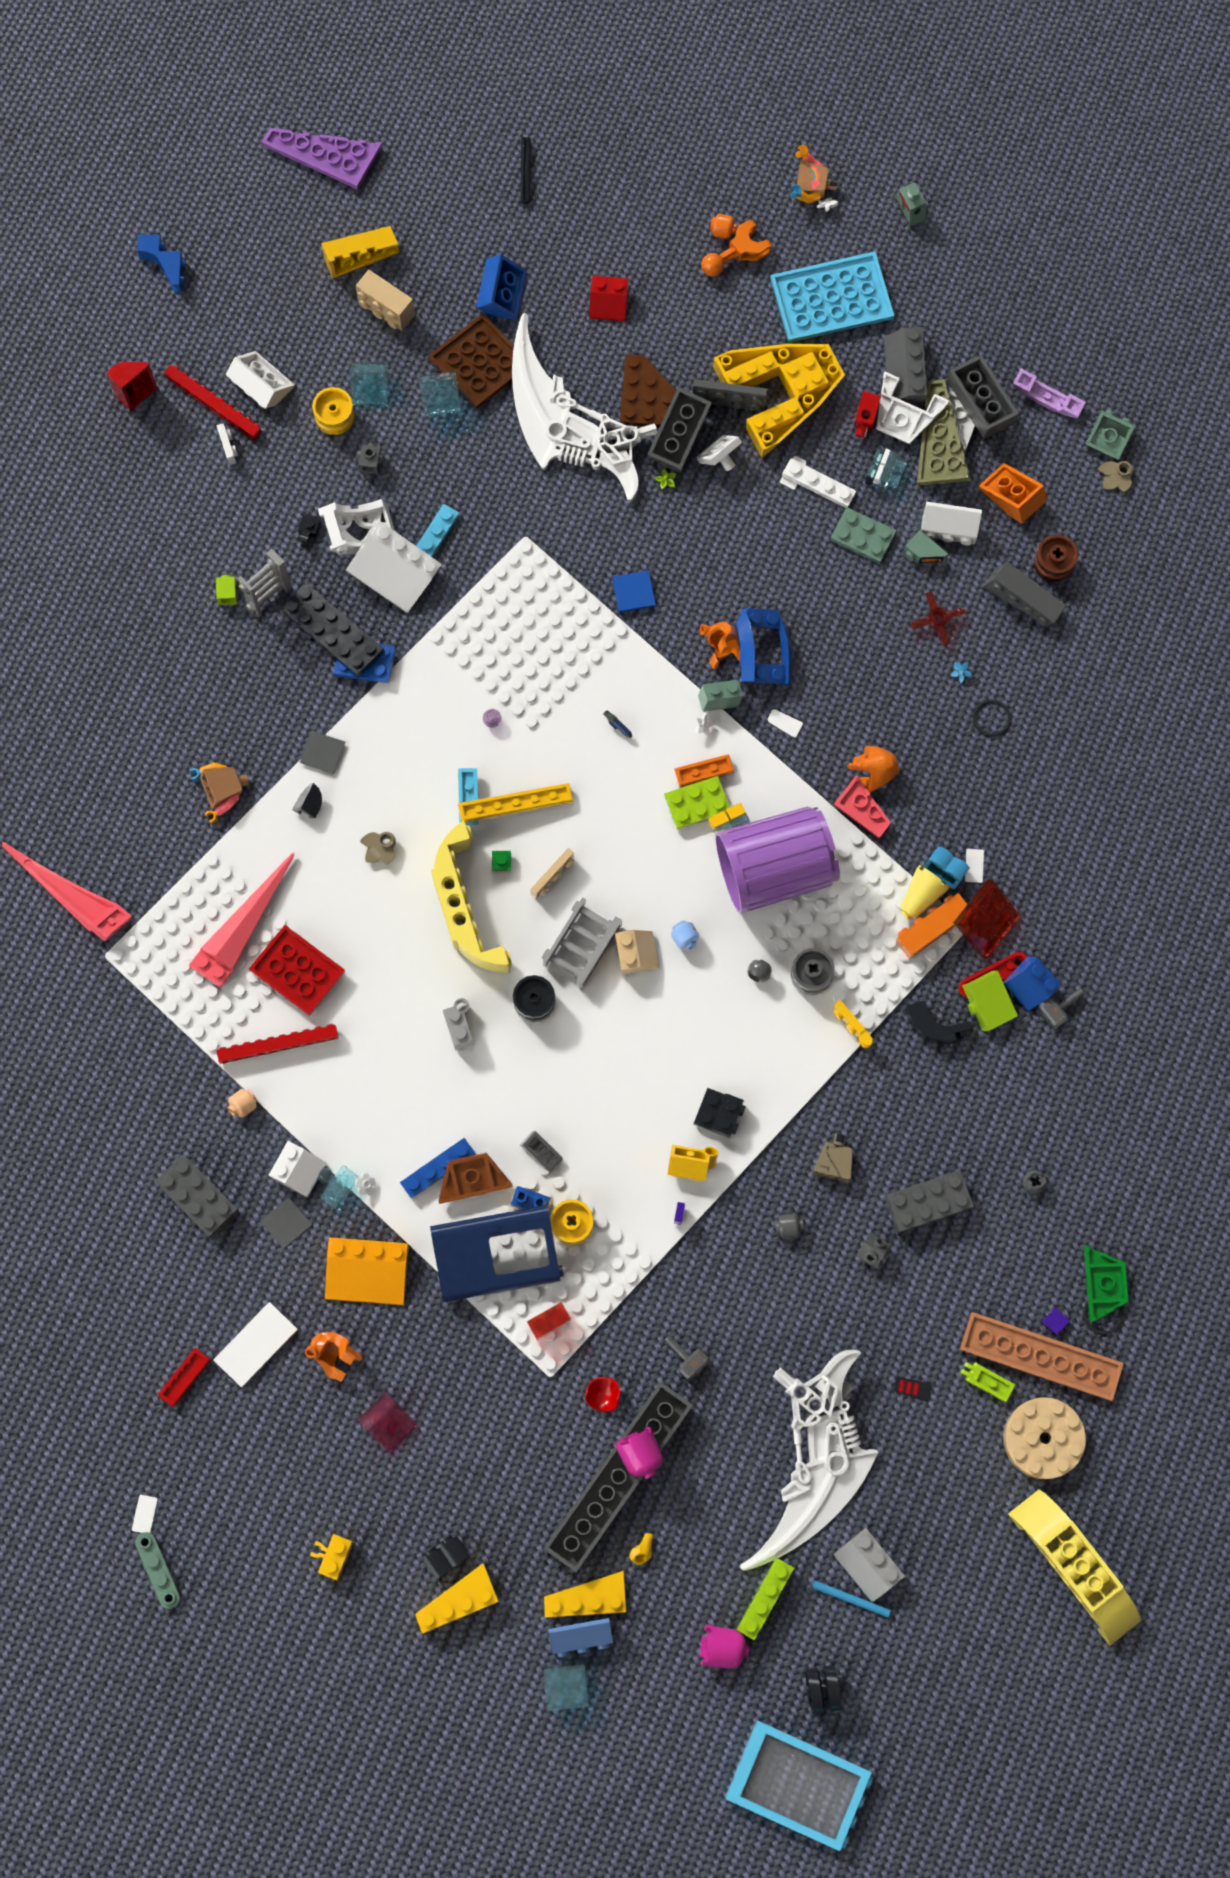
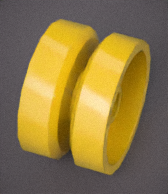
M335 387L326 388L317 393L313 400L312 408L316 425L320 430L330 435L343 434L349 430L354 423L355 413L351 397L348 393Z
M572 1199L562 1201L551 1213L552 1234L560 1243L576 1246L584 1243L590 1237L593 1231V1216L591 1210L583 1202ZM570 1220L575 1221L576 1225L569 1226L568 1222Z

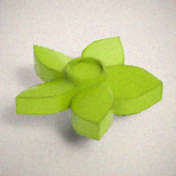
M663 469L662 476L654 479L657 482H661V490L667 485L675 487L673 480L676 477V473L668 474Z

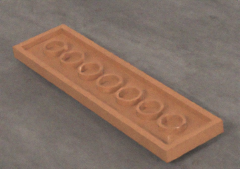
M974 1312L970 1313L959 1349L960 1351L1111 1402L1113 1401L1124 1364Z

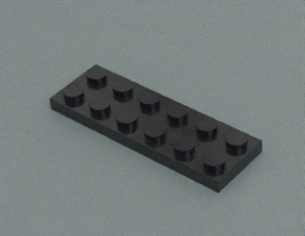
M307 583L280 608L283 614L358 678L385 652L384 648Z

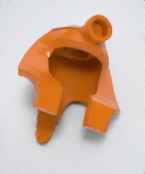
M724 621L712 626H707L706 624L700 626V634L706 636L707 642L715 648V653L709 661L713 669H717L719 662L732 653L740 661L739 638L735 627Z
M877 746L864 747V753L854 757V762L849 763L847 766L850 770L868 771L870 773V777L860 778L862 784L870 793L887 784L900 772L896 756L892 752Z
M323 1331L317 1334L312 1339L310 1346L305 1350V1355L308 1358H314L323 1368L328 1378L336 1379L342 1382L346 1373L335 1368L336 1358L339 1356L342 1361L349 1365L354 1360H362V1355L350 1347L349 1340L335 1332Z

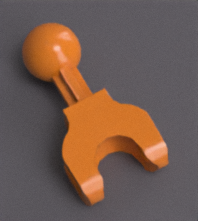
M752 219L738 226L736 236L730 240L728 250L719 255L709 253L702 259V271L707 276L715 277L721 274L724 264L734 258L738 262L743 260L759 261L771 252L773 245L769 240L761 242L751 240L750 236L755 233L757 224Z

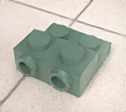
M1106 410V412L1101 411L1085 445L1119 460L1135 426L1132 425V420L1125 417L1121 420L1115 417L1116 413L1110 410Z

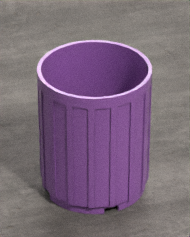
M807 806L715 833L716 849L723 877L731 900L739 914L832 886L833 882L839 881L838 859L835 860L833 850H836L823 813L821 810L816 811L818 807L811 808Z

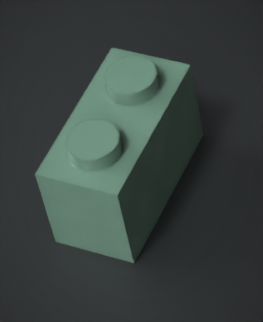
M738 680L703 684L698 694L703 712L738 707L743 697Z

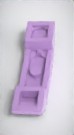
M1020 369L1012 384L1016 389L1031 400L1052 411L1073 418L1079 417L1086 403L1085 401L1072 394L1066 396L1037 381V376Z

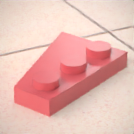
M858 775L855 776L834 803L836 808L878 839H880L891 824L882 809L871 797L870 792L864 787Z

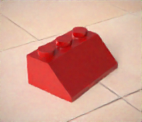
M119 362L117 365H113L107 373L116 398L129 411H132L157 389L150 365L147 362Z

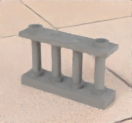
M273 549L266 553L268 558L267 564L247 582L242 576L238 577L239 588L243 592L247 603L246 608L251 614L256 613L259 617L262 616L259 606L276 591L283 589L288 593L292 589L285 561Z
M583 897L580 902H575L572 907L573 913L551 949H546L542 956L543 966L547 967L551 961L570 972L577 979L576 985L582 989L614 939L615 933L622 926L620 918L615 916L613 921H608L584 907L586 899ZM581 913L605 927L606 933L604 936L598 937L574 923L579 914ZM571 929L595 943L596 949L594 952L588 953L564 939L569 930ZM561 945L585 959L586 965L583 969H578L554 954Z

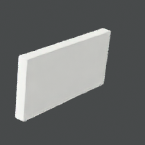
M269 1302L216 1356L214 1361L243 1388L298 1329Z

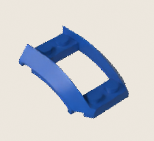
M743 608L739 619L734 623V627L737 628L740 647L741 678H739V682L791 685V644L787 627L779 611ZM752 628L778 630L781 641L782 665L755 663Z

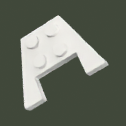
M884 372L876 429L910 445L949 405L950 401L934 394L927 410L924 411L893 397L900 378Z

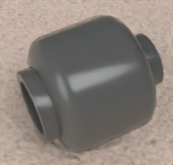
M796 1213L780 1215L778 1220L775 1221L777 1236H781L783 1240L797 1239L801 1236V1231H805L804 1220L800 1219Z

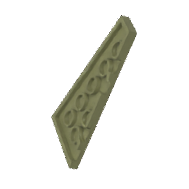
M945 379L928 381L925 411L934 394L949 400L950 403L922 432L917 483L922 486L971 481L948 383Z

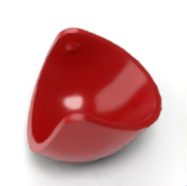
M610 1377L593 1379L588 1384L585 1392L586 1403L591 1408L600 1412L616 1410L620 1400L619 1384Z

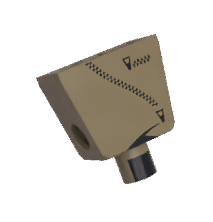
M835 1134L833 1144L825 1142L812 1174L849 1183L851 1178L852 1148L845 1147L846 1136Z

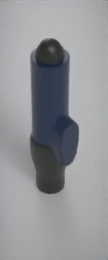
M608 710L603 713L608 719V723L615 730L618 729L628 738L632 737V732Z

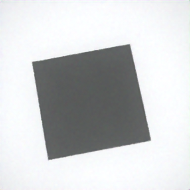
M312 731L300 763L334 774L346 742Z
M289 1197L260 1220L283 1249L312 1225Z

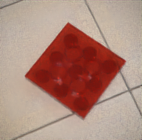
M987 879L953 923L982 958L987 959L1021 915L994 881Z

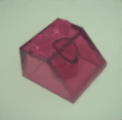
M387 1392L357 1419L388 1453L417 1426L416 1422Z

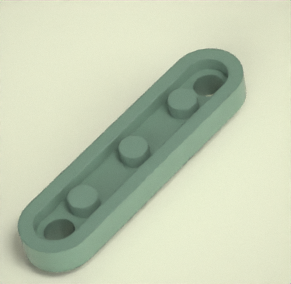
M143 1532L136 1538V1548L160 1604L166 1609H173L180 1603V1593L156 1537L152 1533ZM145 1538L149 1541L147 1546L142 1545V1541ZM169 1594L173 1597L170 1603L166 1601V1597Z

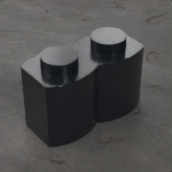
M451 1535L441 1542L443 1545L436 1550L433 1547L425 1553L426 1557L423 1560L436 1580L470 1557L457 1536L454 1538Z

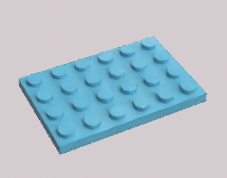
M875 251L770 275L788 343L894 319V313Z

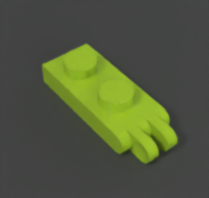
M965 1362L964 1367L970 1370V1372L963 1369L960 1371L962 1375L966 1376L965 1381L999 1400L1007 1402L1015 1386L1014 1383L977 1363L971 1365Z

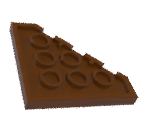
M625 354L620 423L632 426L655 424L656 427L660 428L676 390L644 355Z

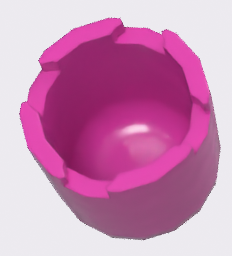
M651 1427L644 1428V1431L639 1434L634 1432L620 1439V1442L614 1443L627 1471L632 1476H644L647 1479L656 1475L655 1470L661 1466L663 1457Z
M705 1625L704 1631H707V1635L702 1637L700 1646V1657L704 1658V1660L700 1664L702 1666L729 1669L739 1667L744 1657H748L749 1645H746L743 1633L735 1629Z

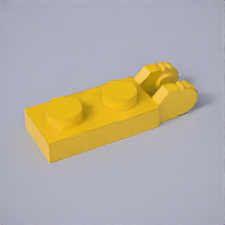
M839 1000L833 1006L834 1015L838 1020H843L847 1024L846 1029L850 1034H855L858 1037L857 1043L865 1049L870 1048L873 1038L844 1003Z

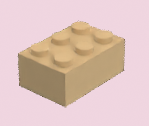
M368 270L356 284L359 305L366 310H371L377 318L386 320L393 329L397 328L403 331L415 316L413 299L372 271Z

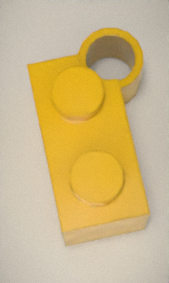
M672 1145L667 1175L706 1182L708 1169L716 1167L719 1152L714 1147H705L703 1150Z

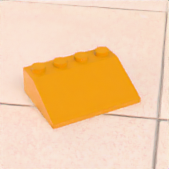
M329 1237L325 1299L404 1305L409 1255L408 1243Z

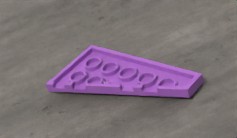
M270 128L262 141L264 147L355 189L359 188L382 148V142L369 143L366 140L354 141L344 137L322 134L316 136L303 132V134L293 133L291 130Z

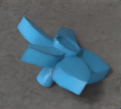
M954 662L955 671L951 673V676H959L961 684L965 680V676H973L967 670L969 662L963 665L959 662Z

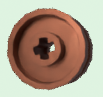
M1051 535L1045 538L1040 543L1034 558V568L1037 574L1049 582H1060L1067 579L1078 559V549L1075 543L1062 535Z

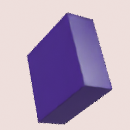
M677 1203L674 1224H682L685 1203Z
M1054 1307L1041 1323L1057 1336L1070 1320Z

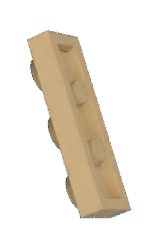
M567 848L530 889L533 897L537 899L540 895L544 896L549 890L548 886L552 881L555 883L561 877V871L565 867L568 869L573 864L574 852L571 849Z

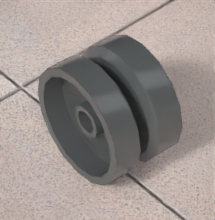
M816 948L800 952L793 961L791 968V980L796 989L807 995H816L824 992L829 987L834 976L835 966L832 958L828 953Z

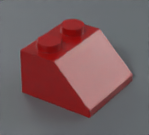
M592 275L589 319L625 322L628 278Z

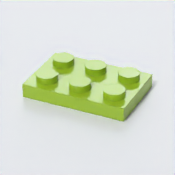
M718 776L664 793L676 830L709 820L710 817L722 811L726 812V809L730 808Z

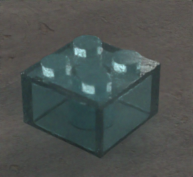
M456 371L420 376L419 381L425 416L461 412Z
M585 1664L544 1669L548 1711L589 1706Z

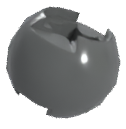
M753 960L747 970L748 976L756 982L767 981L772 972L770 964L764 960Z
M1038 1170L1027 1172L1023 1177L1024 1189L1033 1195L1043 1193L1047 1187L1046 1176ZM1037 1178L1039 1185L1034 1187L1031 1180Z

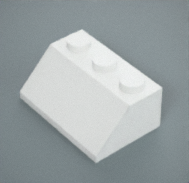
M256 351L234 357L226 373L234 384L242 388L248 396H251L257 401L259 406L265 409L276 406L295 386Z
M926 502L922 516L921 531L931 540L941 539L948 543L955 541L961 542L963 545L975 544L982 510Z

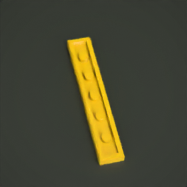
M566 783L458 803L461 822H471L573 803L570 784Z

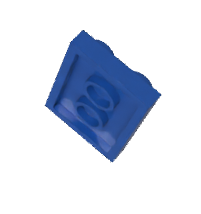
M379 644L384 648L385 652L359 678L337 659L333 674L336 677L389 684L396 647Z

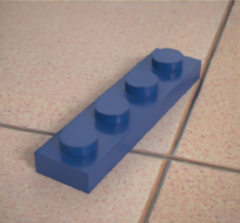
M463 1138L406 1177L400 1184L412 1199L444 1177L448 1161L476 1154L466 1139Z

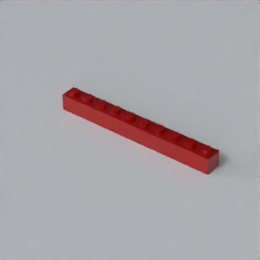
M170 365L164 372L165 378L255 441L262 433L261 427L257 423L254 424L249 417H244L239 410L236 411L232 405L226 404L222 398L216 397L215 393L209 392L204 385H199L194 378L191 379L187 373L181 372L177 366Z
M328 1024L326 1027L319 1026L313 1030L305 1029L299 1033L297 1031L291 1032L290 1035L281 1034L276 1038L268 1037L267 1040L258 1039L253 1043L244 1042L243 1045L239 1046L235 1044L229 1048L221 1047L219 1050H216L218 1062L224 1064L339 1039L336 1025Z

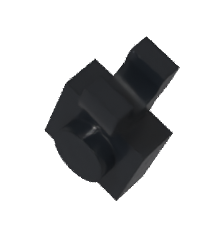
M302 514L298 533L301 534L299 540L301 547L308 548L311 536L317 537L321 523L320 517Z

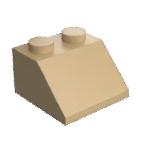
M630 930L615 933L621 975L659 969L653 931Z

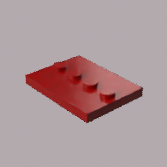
M286 925L281 928L249 968L250 972L308 1016L313 1013L346 972L345 969Z

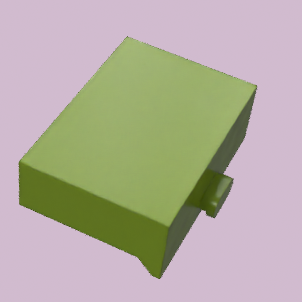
M991 971L962 985L970 1003L967 1005L972 1015L975 1014L982 1031H990L1018 1016L998 971Z

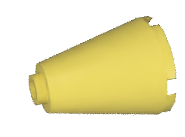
M919 865L901 903V914L909 920L911 917L916 919L945 894L950 886L942 883L940 878Z

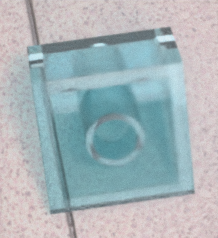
M352 362L350 368L352 404L388 406L389 363Z

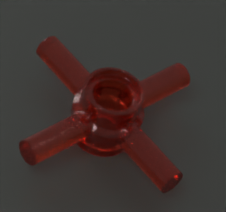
M927 592L925 595L931 611L928 617L910 622V627L915 629L930 625L931 628L938 629L942 644L947 645L950 643L945 629L947 620L964 615L965 609L961 607L946 612L945 609L937 606L933 592ZM933 616H940L942 620L937 621Z

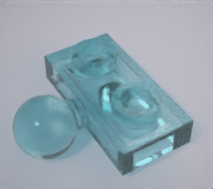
M341 1166L334 1177L330 1169L323 1168L318 1174V1180L324 1184L329 1183L320 1198L334 1209H338L355 1185L356 1179H359V1176L346 1166Z

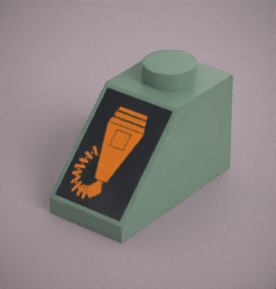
M920 530L904 548L906 558L917 564L944 563L948 555L946 551Z

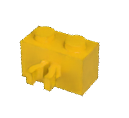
M333 1534L328 1548L316 1541L314 1545L319 1546L321 1550L326 1552L325 1554H315L314 1552L310 1554V1556L315 1558H323L318 1573L339 1581L354 1542Z

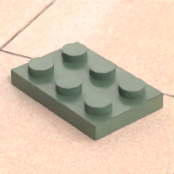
M846 507L830 541L880 564L896 534V530Z

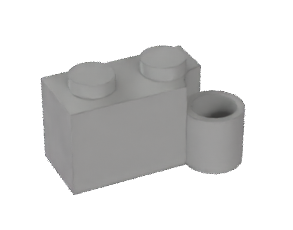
M464 998L457 999L453 1007L443 1010L455 1051L474 1045L465 1015L469 1013L470 1007L468 1001ZM460 1003L467 1005L464 1011L456 1009Z

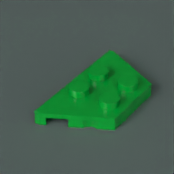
M1084 1246L1089 1323H1092L1129 1302L1125 1262L1119 1259H1114L1103 1252L1101 1253L1089 1246Z

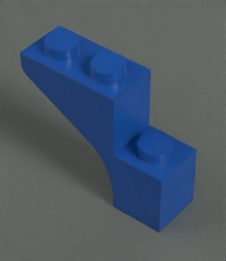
M138 234L137 252L139 258L156 262L162 268L174 292L182 293V286H185L183 270L186 269V259L182 257L181 251H165V242H162L160 235Z

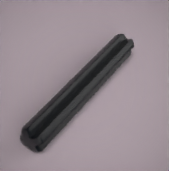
M522 137L520 200L522 204H529L530 137Z

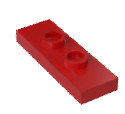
M194 1348L157 1396L174 1408L211 1359L197 1348Z

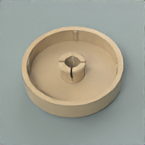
M1035 1398L1021 1404L1011 1413L1004 1428L1003 1442L1008 1458L1019 1471L1036 1479H1053L1065 1475L1078 1464L1085 1449L1086 1437L1081 1419L1070 1406L1053 1398ZM1041 1433H1048L1049 1441L1047 1444L1040 1441Z

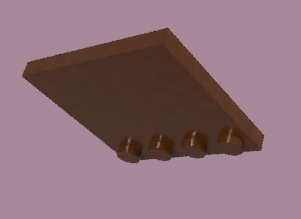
M482 313L428 355V360L477 409L512 382L514 345Z

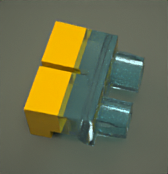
M742 803L726 809V812L722 811L708 820L709 826L715 833L751 823Z

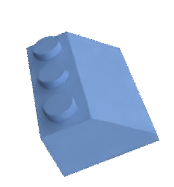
M609 1618L548 1629L553 1654L557 1653L558 1657L570 1655L569 1651L577 1650L578 1654L589 1652V1647L597 1646L598 1650L610 1648L609 1644L613 1643Z

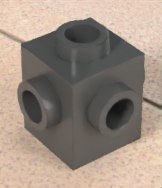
M371 443L367 445L362 444L361 451L358 450L357 452L359 471L378 475L379 466L383 465L384 454L381 453L380 447Z
M870 1232L856 1256L877 1268L880 1262L884 1264L890 1253L887 1250L890 1244Z

